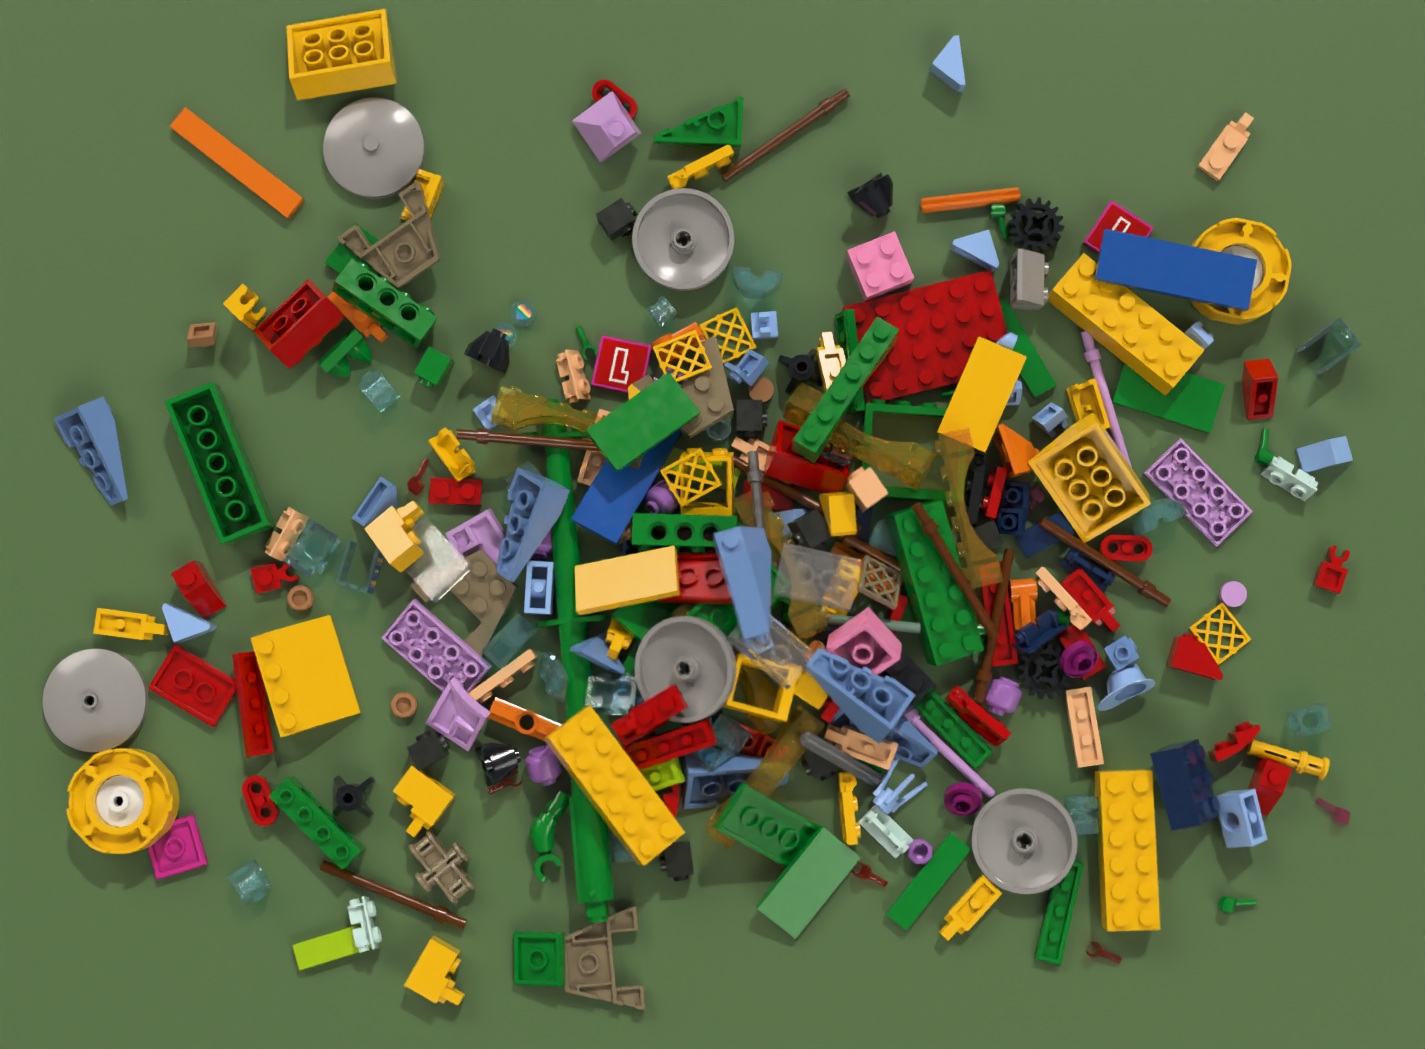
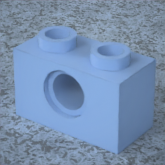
M527 562L524 613L553 615L554 562Z
M1255 789L1228 791L1216 796L1220 804L1219 819L1226 848L1249 847L1267 840Z

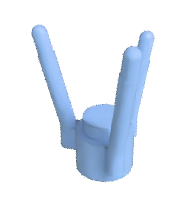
M893 758L890 769L886 771L878 788L872 793L875 796L872 802L886 815L890 812L894 813L902 804L928 785L927 782H923L899 799L898 795L915 778L914 774H910L894 791L890 788L884 791L883 789L899 761L897 758Z

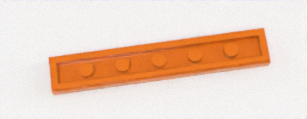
M186 107L169 126L287 219H290L304 202L300 195Z

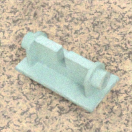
M1273 456L1271 463L1268 464L1270 466L1261 473V476L1268 479L1271 483L1280 486L1304 502L1318 490L1316 488L1318 482L1315 481V477L1301 469H1298L1295 475L1292 474L1294 465L1280 456L1278 458Z
M876 805L858 821L895 859L901 853L903 854L909 848L908 845L913 841L892 818L883 813Z
M366 896L362 897L363 903H360L358 898L350 900V906H347L351 925L361 923L362 928L352 930L355 948L359 949V953L369 951V945L372 946V949L380 948L379 942H382L380 928L378 926L375 927L373 918L376 916L375 903Z

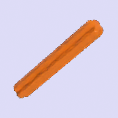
M1016 187L921 199L920 207L922 213L990 206L992 204L1016 203L1020 201L1021 194L1020 189Z

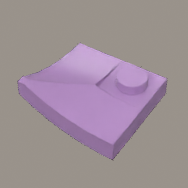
M491 508L445 533L460 560L483 549L496 564L500 542L506 537V532Z
M453 677L425 724L466 751H469L473 747L491 712L475 701L464 690L458 680Z

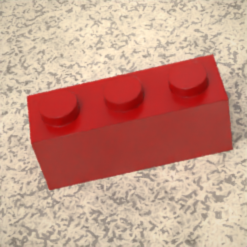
M308 279L267 317L254 332L266 347L290 369L298 364L312 347L317 346L330 330L335 329L345 316Z
M778 420L766 457L765 475L821 494L841 492L849 477V461L823 451L815 463L809 461L792 450L793 439L801 427ZM836 439L831 453H837L849 458L850 450H847L845 454H841V447L835 444L836 442L838 444L841 443L839 442L840 440Z

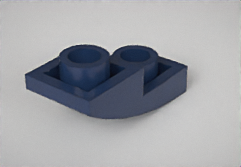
M1004 482L1002 507L998 508L997 529L999 534L1020 536L1024 534L1029 509L1030 482Z
M1062 511L1046 518L1071 535L1075 533ZM1039 523L1024 530L1022 536L1015 535L1026 558L1061 540L1038 526Z

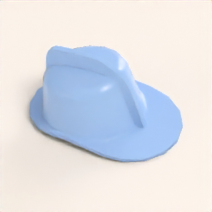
M1130 664L1120 670H1115L1107 680L1108 695L1101 700L1097 709L1099 711L1112 709L1128 699L1152 689L1155 686V681L1146 679L1137 664Z

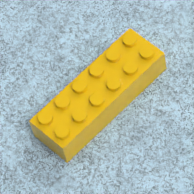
M1083 253L1048 295V302L1084 331H1087L1095 340L1166 396L1204 352V349L1127 287L1095 281L1097 263Z
M590 705L581 709L544 738V741L637 865H646L685 833Z
M1147 769L1094 771L1101 928L1106 931L1160 930L1153 772Z

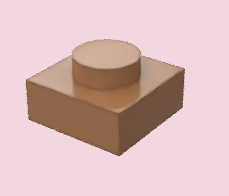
M216 322L190 325L187 336L189 348L215 345L218 332Z

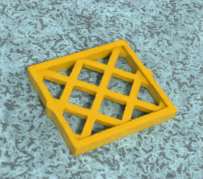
M737 307L721 315L718 314L716 317L699 325L706 340L709 339L706 331L713 333L715 337L719 335L726 338L723 346L718 345L719 349H722L720 353L721 359L725 351L734 354L726 360L722 359L723 364L726 361L730 362L740 358L749 349L754 350L757 348ZM730 313L734 314L731 322L722 320L724 316ZM737 316L742 326L734 324ZM714 321L718 322L715 330L707 328L708 324ZM721 323L730 326L727 334L719 332ZM733 327L742 330L739 338L730 336ZM744 332L746 333L750 342L742 340ZM729 339L737 341L735 350L726 347ZM741 343L749 345V349L742 352L738 351Z
M696 330L653 347L660 369H662L664 375L667 374L666 367L675 370L672 377L677 383L712 369L705 353V347L702 346ZM689 337L687 344L680 342ZM692 338L697 340L699 344L698 349L690 346ZM672 344L670 351L663 348ZM676 344L685 347L682 355L673 352ZM688 349L696 352L693 360L685 357ZM659 351L668 354L665 362L661 361ZM699 354L704 356L705 365L697 362ZM671 356L680 359L677 367L668 364ZM683 360L691 363L689 371L680 368ZM695 365L702 367L701 369L693 371ZM678 372L686 374L684 376L676 378Z
M701 447L660 470L669 485L670 491L673 492L681 507L722 485L713 469V465L710 464ZM695 455L693 463L685 461ZM699 455L704 459L706 466L696 464ZM679 464L678 471L670 470V468ZM683 464L692 466L690 475L681 473ZM695 467L704 470L702 478L693 476ZM708 471L714 476L715 482L706 480ZM667 473L676 475L674 484L670 482ZM680 476L689 479L687 487L678 485ZM692 480L701 482L699 490L690 488ZM704 483L713 485L703 491ZM676 489L686 491L684 499L679 497ZM689 492L697 494L687 500Z
M1223 602L1209 613L1204 614L1200 620L1188 628L1193 635L1198 636L1199 642L1206 644L1217 665L1221 664L1232 654H1235L1237 650L1251 640ZM1221 610L1220 619L1211 618V614ZM1224 612H1225V613L1227 614V616L1231 619V621H1229V620H1223V619H1224ZM1202 621H1207L1206 630L1197 629V625ZM1210 621L1219 622L1218 632L1209 631ZM1223 623L1232 624L1231 634L1222 632ZM1235 627L1238 628L1242 635L1235 634ZM1198 633H1205L1204 641ZM1209 634L1218 635L1217 644L1208 643ZM1222 636L1230 637L1229 646L1221 645ZM1234 637L1243 638L1241 644L1233 647ZM1209 647L1216 648V655L1213 654ZM1220 648L1229 649L1228 654L1223 658H1219Z

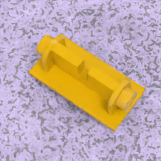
M445 427L438 432L439 435L428 440L431 447L457 482L476 472L475 461L470 458L465 449L459 450L458 447L461 444L454 436L452 430H448Z

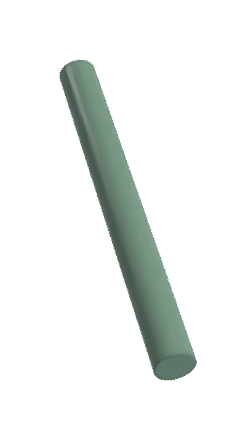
M817 613L816 623L842 626L855 616ZM880 619L891 631L920 633L921 623Z

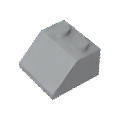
M1017 249L1011 257L1009 305L1012 310H1040L1044 303L1048 302V288H1044V278L1048 277L1049 265L1047 262H1044L1043 254L1026 249Z

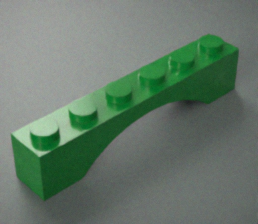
M876 317L794 437L793 451L815 463L856 395L872 373L885 360L897 342L899 329Z

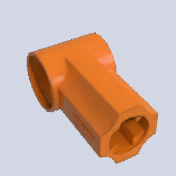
M695 322L674 334L669 333L656 339L651 345L654 347L693 330H696L701 343L706 340L700 327ZM689 337L680 342L687 344ZM692 338L690 346H698L697 340ZM672 344L663 348L670 351ZM676 344L673 352L682 355L685 347ZM659 351L661 361L665 362L668 354ZM671 356L668 364L678 361L679 358Z
M1036 579L1009 580L1008 591L1010 603H1012L1014 630H1019L1030 622H1033L1037 628L1035 622V601H1037Z

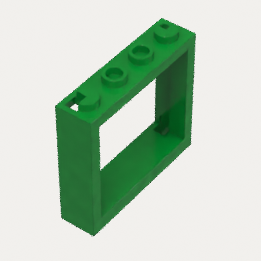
M870 400V403L865 404L863 414L860 468L862 467L864 470L870 468L873 413L944 417L947 408H937L935 403H921L920 407L911 406V402L896 401V405L886 404L885 400ZM961 442L957 444L955 491L884 486L888 494L883 499L921 502L942 500L943 503L961 504L964 500L967 445Z

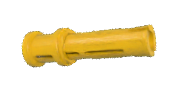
M1255 739L1247 746L1248 755H1254L1293 767L1296 773L1302 774L1305 772L1317 776L1319 780H1324L1329 769V758L1323 757L1321 759L1311 756L1304 750L1297 753L1256 741ZM1267 750L1270 752H1274L1280 755H1284V757L1276 756L1270 753H1266L1264 751Z

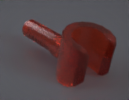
M423 459L415 476L408 481L409 491L416 496L425 487V484L420 479L429 463L427 459Z
M512 772L506 780L487 789L488 793L491 795L509 786H520L523 781L518 784H513L510 781V777L519 772Z
M860 861L857 864L862 866L861 872L851 871L855 877L862 880L869 879L883 887H886L888 884L887 881L875 875L869 865Z
M1090 941V943L1098 946V952L1095 954L1086 951L1090 957L1101 956L1116 963L1121 962V957L1102 949L1098 942Z

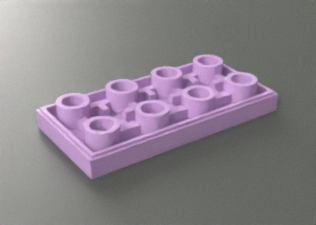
M1181 438L1143 473L1158 491L1214 547H1217L1253 512Z
M416 599L411 601L382 636V639L442 692L454 677L464 690L469 693L492 667Z

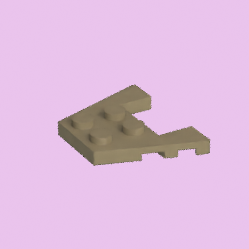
M418 181L398 194L412 215V218L378 242L371 245L359 225H354L337 237L342 244L349 247L357 256L364 259L373 269L397 288L404 287L441 261L422 185Z
M715 336L702 343L712 369L680 385L700 411L699 416L679 429L689 438L696 436L734 413L720 350ZM699 354V357L705 365L706 361L704 356L702 354ZM648 374L632 385L639 391H642L653 384L654 381Z
M483 549L410 585L425 602H428L444 585L459 598L481 621V624L464 640L481 657L484 655L502 616L505 614L518 588L515 582L508 581L496 572L497 564Z
M637 905L608 916V921L593 923L565 936V992L597 1000H606L614 1004L627 1005L640 1010L646 1009L644 984L616 986L612 933L639 929Z

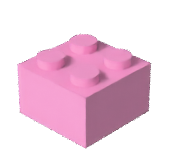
M895 231L847 250L845 257L864 301L876 299L911 285L914 280L913 273Z
M868 607L828 635L826 651L847 659L849 664L860 669L863 667L872 670L871 673L878 675L900 660L902 643Z

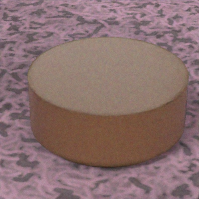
M758 377L753 385L749 386L748 393L752 400H762V403H766L772 398L774 387L769 379Z
M297 585L287 595L288 604L294 610L306 611L314 604V593L307 586Z
M409 692L398 693L391 701L393 713L400 718L411 717L418 708L416 697Z

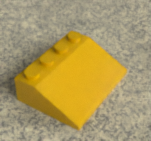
M386 9L287 26L289 79L297 101L397 84Z
M1094 412L1070 426L1028 461L1035 474L1084 543L1151 505L1148 491Z
M331 615L273 630L251 638L280 737H288L361 713Z

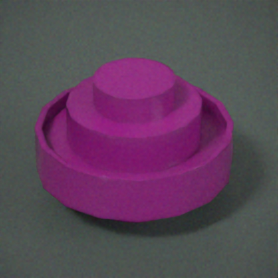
M1087 641L1075 642L1062 653L1060 666L1070 677L1078 678L1084 676L1096 665L1098 652Z
M966 782L952 784L946 788L944 793V806L949 812L958 816L976 814L982 806V793L973 784Z

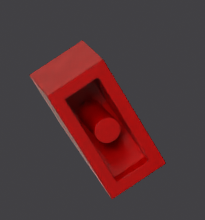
M1270 359L1244 361L1242 388L1247 420L1273 418L1278 375Z
M193 560L171 573L183 596L203 619L227 606L201 562Z
M1183 633L1182 637L1175 636L1173 638L1166 667L1212 680L1223 679V674L1206 644L1197 641L1198 636Z
M1259 758L1248 789L1256 790L1261 814L1268 816L1283 795L1292 768L1268 759Z

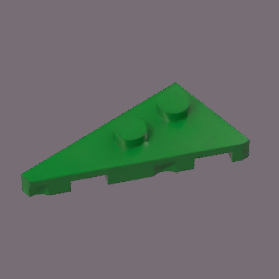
M738 97L735 101L722 107H715L708 113H702L690 118L677 127L661 131L658 135L653 136V144L720 147L730 145L731 147H741L743 97Z

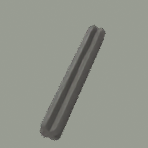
M809 731L800 735L799 743L812 752L873 787L881 783V773Z

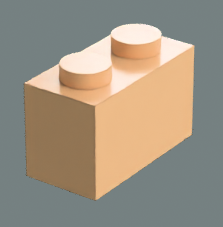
M861 467L847 478L849 482L845 487L849 493L854 494L855 502L862 512L875 505L888 494L871 467L867 470Z

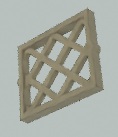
M865 555L862 561L857 591L894 610L898 603L902 574L886 566L884 563ZM882 572L885 579L881 580L877 573ZM873 574L876 581L872 582L868 575ZM888 582L892 589L887 590L883 583ZM875 585H880L883 592H878ZM867 587H871V589H872L873 592H871L870 590H868V589H866V588H867Z

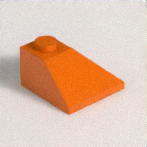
M998 425L992 437L1002 466L1008 469L1006 474L1007 480L1033 472L1028 461L1037 455L1039 450L1037 448L1034 449L1031 442L1006 425Z

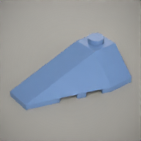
M102 396L53 418L64 442L69 449L74 447L81 456L79 459L80 464L83 467L87 466L94 474L93 482L109 504L112 506L128 499L115 419L112 415L111 407L106 403L104 397Z
M517 467L508 492L507 500L511 501L509 515L504 517L503 524H507L506 537L500 542L496 568L498 574L510 582L516 580L561 515L564 504L567 501L569 489L556 481Z
M739 526L714 533L713 545L744 641L770 634L771 549L764 528Z
M820 648L817 649L804 667L856 727L878 744L893 729L915 697L914 693L895 679L888 676L883 678L871 673V669L866 667L860 669L849 664L847 659Z
M841 709L838 710L830 723L826 721L824 725L828 727L831 724L841 728L843 725L857 728ZM904 716L897 721L893 729L884 738L898 743L894 758L922 768L938 753V750Z
M701 749L683 755L681 761V769L685 781L681 783L683 809L717 805V800L727 797L732 798L742 782L759 792L785 785L788 782L790 762L712 749Z

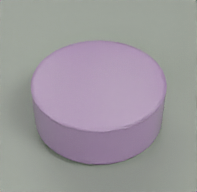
M1231 581L1222 585L1219 591V598L1224 605L1237 607L1245 602L1247 591L1240 582Z

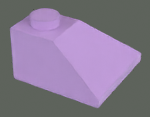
M613 91L572 120L600 163L642 134Z

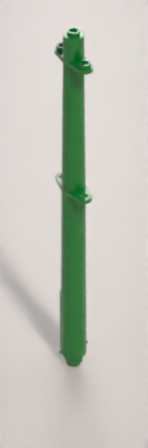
M559 399L544 400V404L539 406L542 435L538 436L569 439L589 438L585 433L587 426L572 427V432H567L565 404L559 403ZM525 432L522 435L537 436V432ZM545 447L547 478L556 481L570 491L561 515L551 528L558 619L535 623L536 628L559 626L567 721L589 705L596 712L591 662L571 652L570 649L571 646L588 640L587 623L606 621L607 615L586 616V614L579 615L576 612L575 566L581 565L577 524L571 521L575 513L569 449ZM571 777L572 796L569 797L578 903H585L588 923L608 921L609 915L608 900L614 899L607 824Z

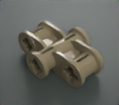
M429 829L421 840L416 844L412 843L409 845L410 851L425 868L423 872H417L415 877L420 885L429 893L433 890L432 887L438 884L449 900L456 905L459 903V898L470 889H476L473 880L460 866L463 861H469L470 857L457 841L452 843L453 847L447 850L437 835ZM430 843V845L426 849L422 850L423 847ZM454 855H457L456 858H454L451 862H449V860H450ZM436 871V874L429 879L428 877ZM460 884H463L462 887L455 891L456 887H458Z

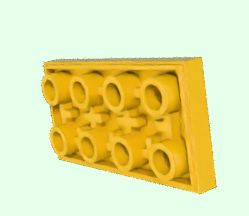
M978 337L937 433L985 453L1027 357L982 337Z
M675 546L575 566L576 612L579 615L680 595L677 550Z

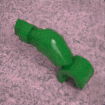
M559 791L553 801L549 800L545 806L546 812H542L538 818H534L529 830L534 851L539 853L534 861V872L536 877L542 882H546L547 878L546 874L540 871L541 864L544 861L551 860L555 862L556 866L562 865L560 858L551 851L554 849V832L556 831L554 827L558 823L556 819L558 816L561 818L569 806V796Z

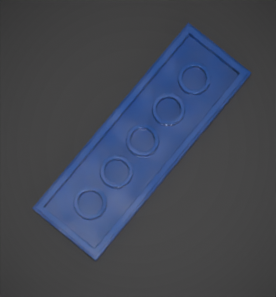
M1104 229L1094 280L1247 311L1250 305L1257 260Z
M680 430L676 431L618 473L606 460L573 514L571 521L608 542L617 545L631 522L633 513H636L646 493L651 488L681 437L682 432Z

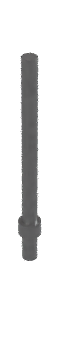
M758 451L747 452L749 464L747 479L748 484H751L754 523L756 528H764L766 534L761 489L763 473L759 469ZM772 586L770 594V606L773 605Z

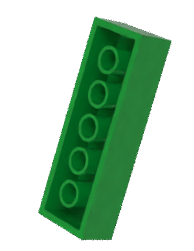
M210 382L164 401L220 544L230 546L276 527L221 387L214 382Z
M932 500L922 503L930 519L933 518L939 527L937 531L961 569L943 501ZM909 507L885 515L915 623H921L920 633L918 634L926 663L938 666L984 651L971 606L929 536L924 535L920 528L921 523L912 508Z

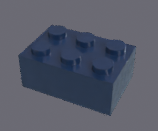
M1199 739L1170 744L1150 754L1171 831L1201 826L1219 815L1220 804L1212 790V775L1206 768L1204 761L1206 757L1205 750L1200 745Z

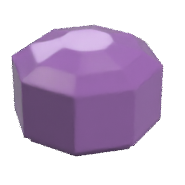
M913 839L908 845L907 856L915 864H926L932 858V846L925 839Z

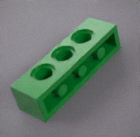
M351 259L334 281L332 288L334 293L416 349H418L435 325L437 317L431 309L414 302L408 293L398 291L392 286L390 281L372 273L370 268L362 262H356L354 259ZM365 284L369 286L371 290L364 291L359 287V285ZM387 299L392 305L386 306L380 300ZM402 314L411 315L413 320H405Z
M633 513L632 545L633 547H638L639 552L675 546L677 552H679V548L690 549V553H705V549H715L713 541L704 539L705 531L713 528L721 532L738 527V517ZM658 527L666 529V535L661 540H655L652 536L654 529ZM689 528L692 530V536L689 540L682 541L678 538V533L681 529Z
M295 776L287 777L269 795L341 870L349 867L365 851L366 848Z

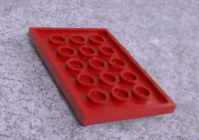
M991 270L842 307L843 311L854 309L858 344L876 317L899 329L897 342L885 360L863 385L866 403H870L872 399L890 401L958 384L978 337L996 343L1007 334Z

